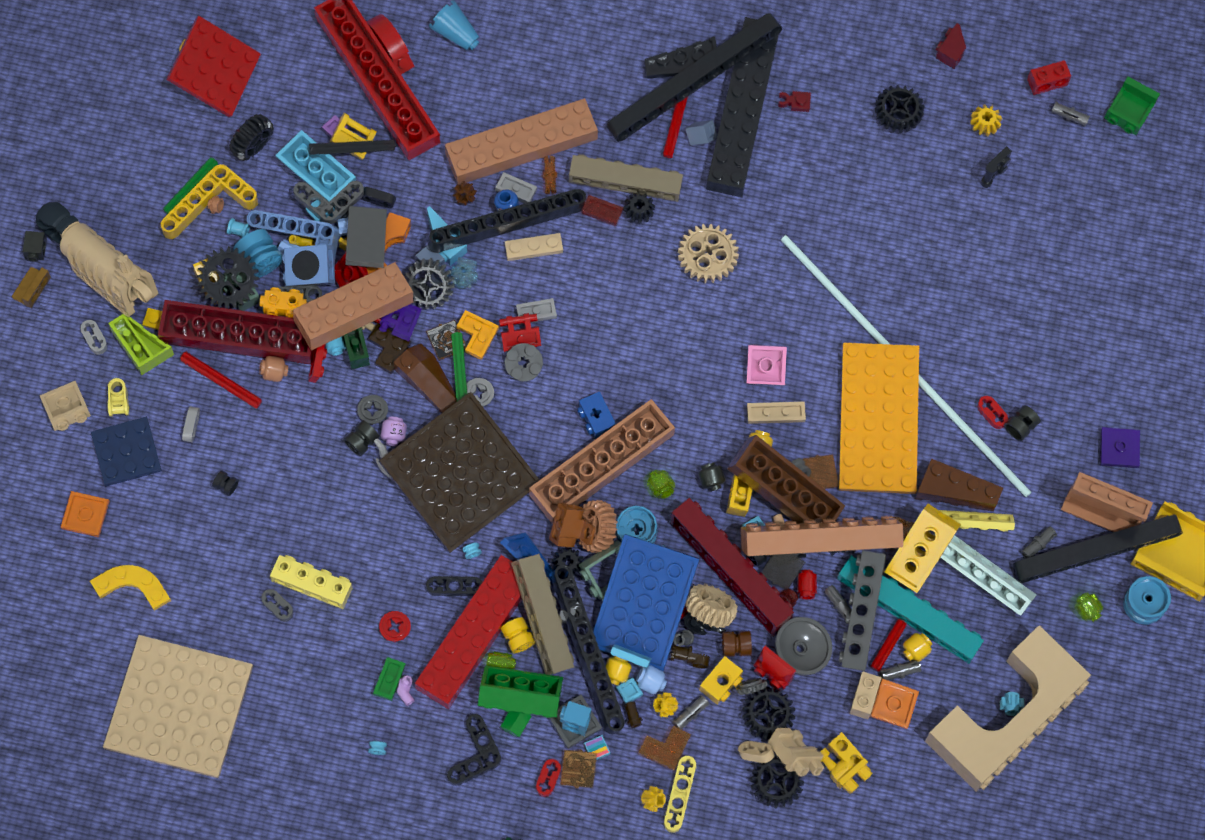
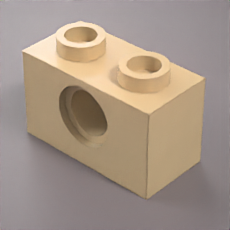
M862 672L849 714L869 719L882 677Z

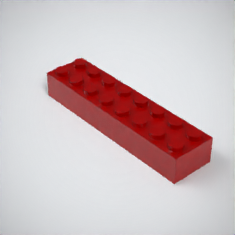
M503 555L499 557L415 682L416 690L448 710L500 634L501 627L508 622L522 601L512 568V561Z

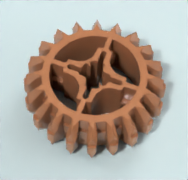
M602 500L588 501L587 504L583 505L584 513L582 518L595 526L596 530L591 545H587L581 539H579V545H582L583 549L591 553H599L614 544L613 538H616L615 533L618 530L616 528L618 522L615 519L617 514L614 513V508L609 503ZM588 528L587 533H586L587 539H588V537H589V535H590V530H589V528Z

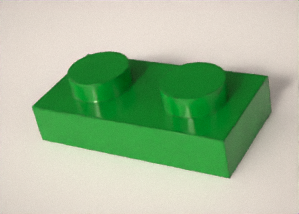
M387 657L373 695L392 701L406 663Z

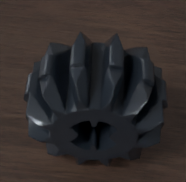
M639 191L636 196L630 194L629 199H625V206L623 207V211L626 212V219L631 218L632 223L638 220L639 224L642 223V220L648 222L649 217L654 215L655 205L652 204L653 199L647 198L646 193L640 196Z
M562 547L561 553H554L556 558L551 560V563L554 564L552 570L554 571L558 566L565 565L566 561H570V566L568 567H570L575 579V574L580 575L579 564L582 563L584 557L578 556L579 550L572 552V547H569L568 551H565V548ZM557 572L558 577H560L563 574V579L566 578L563 572Z

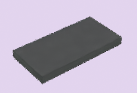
M349 206L345 265L384 268L387 209Z

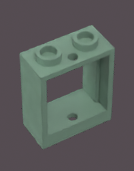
M618 540L610 545L608 549L596 553L579 564L582 570L580 575L585 582L588 581L590 585L588 589L591 595L602 601L604 600L608 585L600 589L589 568L614 552L618 556L622 543Z

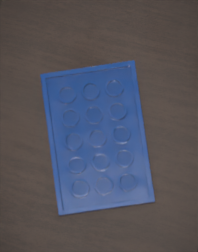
M624 534L593 631L599 649L611 653L612 647L616 644L652 658L649 665L664 671L700 558Z

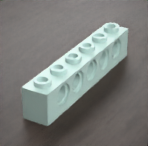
M955 535L940 557L1020 616L1036 597L1034 592Z

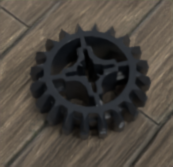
M899 84L896 85V89L892 86L889 87V91L884 89L882 94L878 95L874 110L877 113L876 119L880 120V126L886 124V130L892 128L894 133L898 129L900 134L903 132V129L907 132L910 131V127L915 129L917 124L921 123L925 108L922 104L923 99L918 98L919 92L913 94V88L907 90L906 85L900 88ZM887 102L890 104L889 107L891 108L889 113L886 111L885 104ZM910 105L913 107L914 114L912 116L909 114L910 111L908 110Z
M256 114L250 117L249 120H245V123L236 130L237 132L230 140V151L236 158L242 161L253 158L254 155L267 145L266 143L270 140V136L273 135L274 124L262 114Z
M765 687L763 693L760 690L755 692L756 695L750 693L749 698L751 700L746 699L744 703L747 706L742 708V711L745 712L742 715V719L747 720L744 725H751L749 732L752 733L756 730V737H759L760 733L764 734V740L767 739V735H770L771 738L776 728L792 727L793 723L790 720H795L796 717L794 714H791L795 712V707H789L793 704V701H786L788 694L782 697V690L779 689L775 693L774 687H771L770 692ZM764 700L763 708L753 712L755 704ZM771 700L778 702L782 708L773 706ZM767 707L769 712L772 713L771 719L770 717H768V714L766 713ZM785 714L783 722L774 727V719ZM755 718L765 721L767 727L760 725Z
M778 756L776 760L773 758L766 763H756L755 766L758 770H752L754 777H751L750 781L755 783L751 785V789H758L754 796L758 797L761 795L760 803L766 799L767 807L773 802L774 808L778 807V803H781L782 808H785V801L792 805V798L798 800L799 796L797 793H802L803 791L799 786L804 785V781L799 779L803 776H798L795 771L777 772L772 767H781L786 770V764ZM766 770L770 780L766 785L762 786L761 775ZM792 776L793 788L788 793L785 781ZM774 778H776V780L782 779L780 785L778 783H773ZM771 790H776L779 792L780 795L782 794V796H775L768 792Z

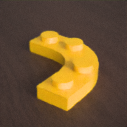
M133 565L117 566L90 580L100 599L119 588L130 586L139 589L145 595L154 611L171 601L157 577L142 567Z

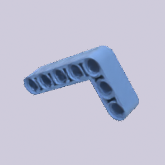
M253 210L247 215L248 224L254 228L316 239L315 245L334 246L335 260L339 239V230L336 226L326 222ZM260 215V222L255 224V218ZM277 218L278 225L273 227L272 222ZM296 222V228L291 231V223ZM313 225L314 231L309 234L308 227ZM328 228H331V235L329 237H326V230Z

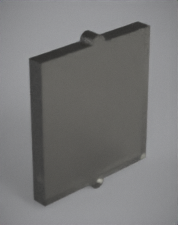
M794 554L771 555L761 573L771 580L772 584H777L783 589L788 590L805 564V561Z

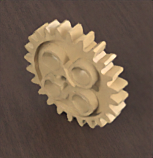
M702 224V229L695 226V232L689 229V236L683 235L684 241H680V248H678V253L680 254L678 255V260L682 261L680 267H686L684 273L691 272L690 278L696 275L698 282L701 278H704V283H707L708 279H711L712 283H714L715 278L722 281V275L728 277V271L733 272V266H737L736 259H738L739 254L736 252H738L739 247L735 246L736 240H731L732 234L726 236L727 229H724L722 232L719 231V225L716 229H713L712 224H710L709 228ZM715 240L717 241V243L710 244L708 241ZM698 247L700 248V250L693 251L691 248ZM723 256L725 257V259L718 260L716 257ZM706 263L708 264V266L701 267L699 264Z

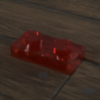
M588 195L582 209V214L617 226L623 212V207Z

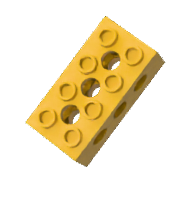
M927 504L904 539L903 547H899L884 572L918 593L961 524L930 504Z

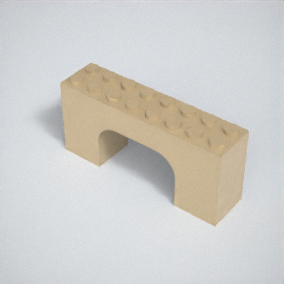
M1038 626L1012 651L1006 661L1030 685L1032 700L1005 727L997 731L982 729L957 705L929 733L925 740L976 792L980 788L984 790L995 778L993 775L998 776L1008 765L1007 761L1011 763L1022 751L1021 747L1026 749L1036 737L1034 734L1039 736L1049 724L1048 720L1052 723L1063 710L1061 707L1066 709L1073 702L1076 695L1079 696L1089 684L1087 680L1091 674L1041 626Z

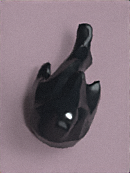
M690 612L685 614L684 625L694 634L706 635L707 632L705 630L721 634L722 632H727L721 627H710L706 623L703 624L700 620L697 621V618L692 617Z

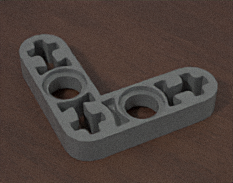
M359 181L350 182L329 202L305 182L297 183L293 189L294 197L322 222L334 224L349 210V206L356 204L364 195V187ZM352 188H354L355 190L359 188V192L357 193L355 191L352 193ZM299 189L302 191L305 189L306 195L304 193L299 194ZM315 199L321 202L318 207H313L310 203ZM340 199H345L348 203L345 206H339L337 202ZM326 213H328V214L332 213V214H333V217H331V216L326 217Z

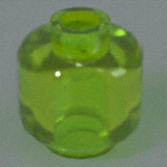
M655 470L650 473L647 486L656 498L666 499L673 494L675 482L667 471Z
M1085 592L1075 599L1076 604L1074 608L1082 620L1094 622L1102 616L1101 612L1104 606L1096 594Z

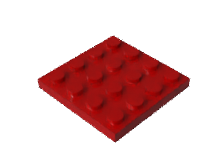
M197 16L166 80L227 117H231L261 53L201 16Z

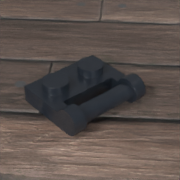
M1007 146L987 164L986 174L981 180V185L984 188H989L992 185V179L998 174L1002 175L1007 170V164L1011 160L1010 155L1012 153Z

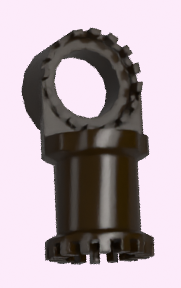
M673 643L670 661H674V659L682 660L695 668H708L710 660L708 655L705 656L703 654L702 656V653H692L693 646L687 648Z

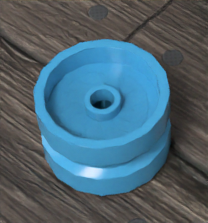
M1145 576L1132 583L1124 596L1123 606L1131 620L1138 624L1148 625L1162 618L1171 604V594L1169 588L1162 580L1156 577Z

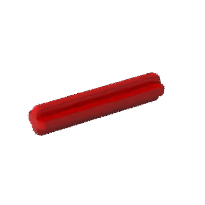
M898 619L871 664L873 670L877 672L881 670L907 625L903 620Z

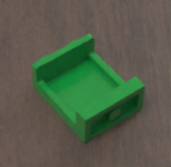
M1127 77L1112 105L1108 108L1104 119L1112 125L1123 128L1129 134L1137 135L1157 102L1160 93Z

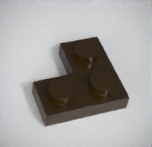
M378 323L368 338L369 342L383 349L375 362V366L392 374L394 371L393 362L409 348L411 341H406L392 335V330L388 328L386 332L380 331L379 327L381 324Z

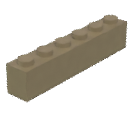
M581 154L573 155L569 172V183L637 194L639 191L642 196L646 193L648 197L679 202L683 174L677 171L668 172L656 167L645 168L639 164L628 165L621 161L611 162L603 158H588Z
M540 554L512 562V568L545 674L551 675L573 668L574 658L567 645L568 638L563 632L562 619L556 609V599L552 596L550 590L551 584L545 574L543 559L540 557Z

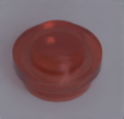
M788 588L780 592V597L784 602L788 601L792 607L797 604L798 596L792 589Z

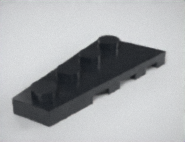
M715 36L703 42H695L693 45L685 48L680 47L675 51L664 52L644 59L646 79L677 75L717 48Z

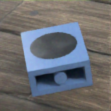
M314 245L284 248L282 256L283 263L285 264L283 280L286 286L335 284L334 246Z

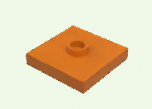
M71 491L61 529L99 537L109 506V499Z
M881 679L870 717L908 729L919 691Z

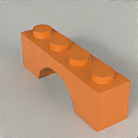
M389 212L386 218L385 252L394 244L405 243L411 229V219ZM366 267L368 274L381 269L376 267Z

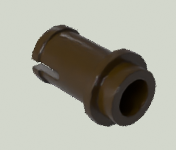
M633 701L624 704L623 707L628 718L627 724L631 728L641 726L643 719L639 716L636 703Z

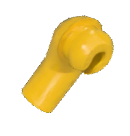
M293 234L289 237V243L299 247L315 245V241L311 238L299 237Z

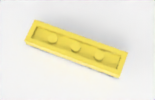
M939 510L960 523V528L962 529L979 528L981 530L998 529L1000 531L1014 530L1015 527L1012 514Z

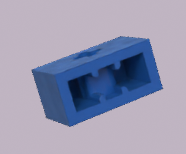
M600 392L579 400L578 414L581 419H585L587 423L585 424L586 430L589 435H593L594 439H597L616 425Z

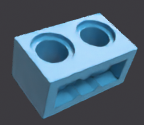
M569 701L567 707L563 706L560 714L562 729L585 736L591 719L592 708Z

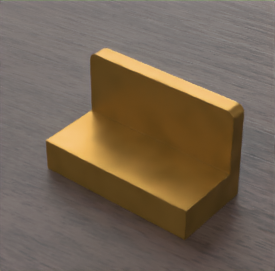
M30 267L13 293L12 298L32 308L51 278L49 271L42 267L40 270Z

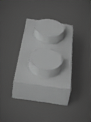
M503 172L495 189L498 192L505 189L512 190L518 196L519 201L528 203L532 201L537 191V186Z
M553 298L516 305L518 316H523L524 313H529V315L537 314L538 321L557 318Z

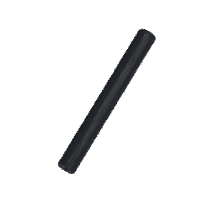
M395 140L311 143L307 149L310 155L394 151L396 144Z

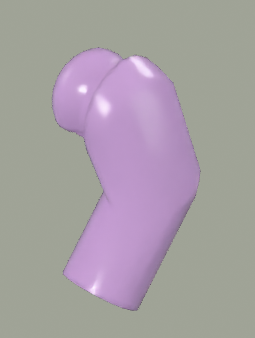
M408 675L400 679L397 687V693L406 706L411 705L415 701L409 693L412 678Z

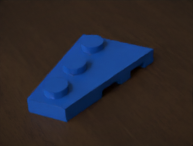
M526 532L506 537L500 542L517 560L540 554L545 564L546 577L549 578L550 584H552L551 574L553 570Z

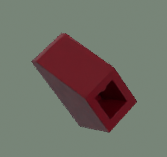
M958 23L953 28L950 27L945 34V41H940L936 47V59L953 69L956 68L966 50L962 30Z

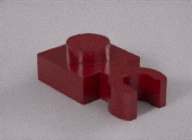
M792 91V96L785 92L779 93V98H783L786 101H779L778 107L785 108L791 106V111H810L811 92Z

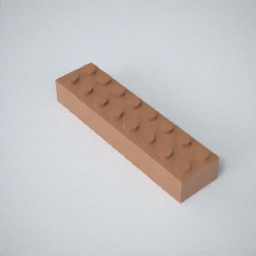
M581 99L445 144V154L457 184L461 185L463 181L467 183L597 140L598 129L586 99Z
M650 399L529 488V496L553 524L558 503L580 505L674 436L675 427L653 400Z
M889 515L881 516V519H874V517H862V520L843 518V521L835 522V519H823V522L816 523V520H804L803 524H796V521H785V525H777V522H766L765 526H758L757 523H747L746 527H741V550L747 556L903 547V524Z

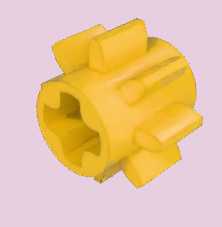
M667 692L658 694L653 703L655 712H659L660 717L673 716L678 708L676 697H671L672 694Z
M650 786L649 790H644L641 795V801L644 804L643 808L657 812L658 808H663L666 802L663 789Z

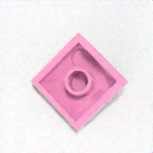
M748 345L747 383L785 385L787 347Z

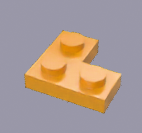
M465 310L457 324V329L472 335L465 353L482 360L498 332L499 326Z

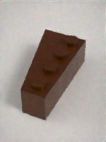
M931 458L915 499L931 500V502L950 503L954 506L962 505L994 512L1003 487Z

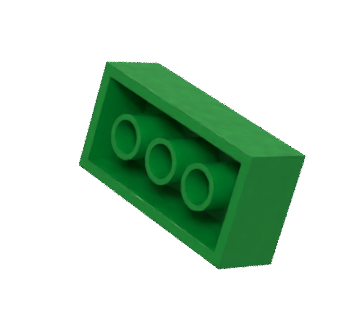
M485 665L480 684L478 706H483L487 709L496 708L507 712L516 711L527 715L536 714L547 718H557L563 677Z

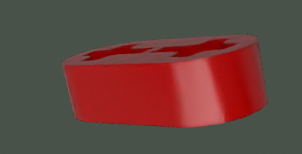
M983 396L980 398L977 405L978 411L992 427L996 429L1003 428L1004 424L1008 421L1006 412L992 397ZM988 402L990 403L989 408H988V407H985V408L982 407L984 403H988ZM996 416H997L998 418H999V417H1002V418H1003V419H1002V423H1001L1000 421H998V422L995 421Z
M549 759L544 763L536 783V791L542 797H548L553 793L559 778L561 765L555 759ZM554 764L557 772L553 771L550 777L548 776L549 769L547 766L551 767ZM547 779L549 780L548 787L550 790L546 789L543 792L540 785H544Z

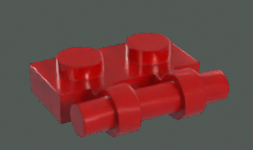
M524 313L523 316L512 317L511 315L506 316L504 319H499L500 327H508V331L501 332L504 352L521 343H527L535 347L541 346L539 327H531L530 323L538 321L537 314L529 315V313ZM524 323L525 328L514 330V324Z

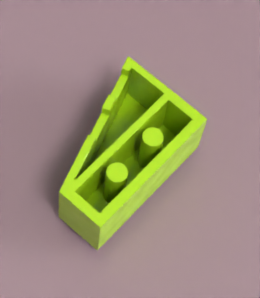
M122 314L108 323L111 332L141 375L174 355L170 345L158 339L156 335L147 331L131 317Z

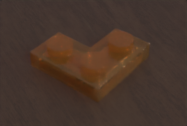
M673 726L665 743L647 735L638 755L674 771L691 734Z

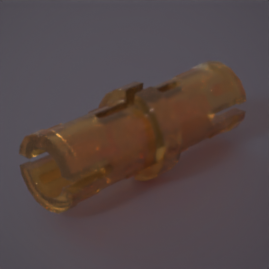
M548 156L544 157L543 178L545 179L546 194H550V187L552 194L557 193L556 158L554 156H550V163Z

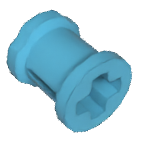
M231 218L227 227V234L244 237L249 234L250 225L237 222L234 218Z

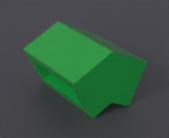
M511 711L507 714L500 727L514 737H520L532 716L522 712Z

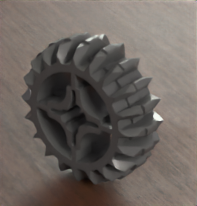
M424 258L421 260V263L416 261L414 266L409 267L410 272L405 273V276L408 278L406 281L413 291V303L418 301V307H422L425 304L426 309H429L430 305H432L433 309H436L437 304L443 306L444 301L448 302L449 296L453 294L451 289L455 287V284L450 282L454 280V277L448 276L451 270H444L447 266L446 264L439 266L440 260H437L434 264L432 258L428 260V263ZM427 270L425 278L415 279L418 272ZM434 272H436L442 280L437 279L434 275ZM428 279L433 284L431 287L426 285ZM417 287L424 291V295L418 291ZM443 288L441 295L431 297L433 290Z

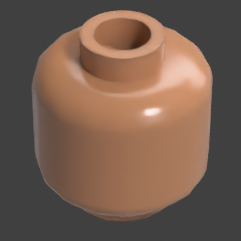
M267 356L264 360H261L259 374L262 375L264 380L280 382L283 376L287 377L288 365H285L283 358Z

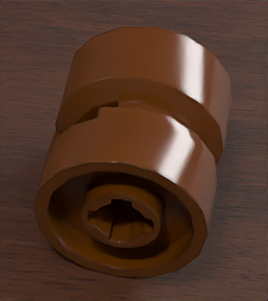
M733 631L722 632L723 657H735L736 654H739L740 657L751 656V632L739 631L738 634H735Z

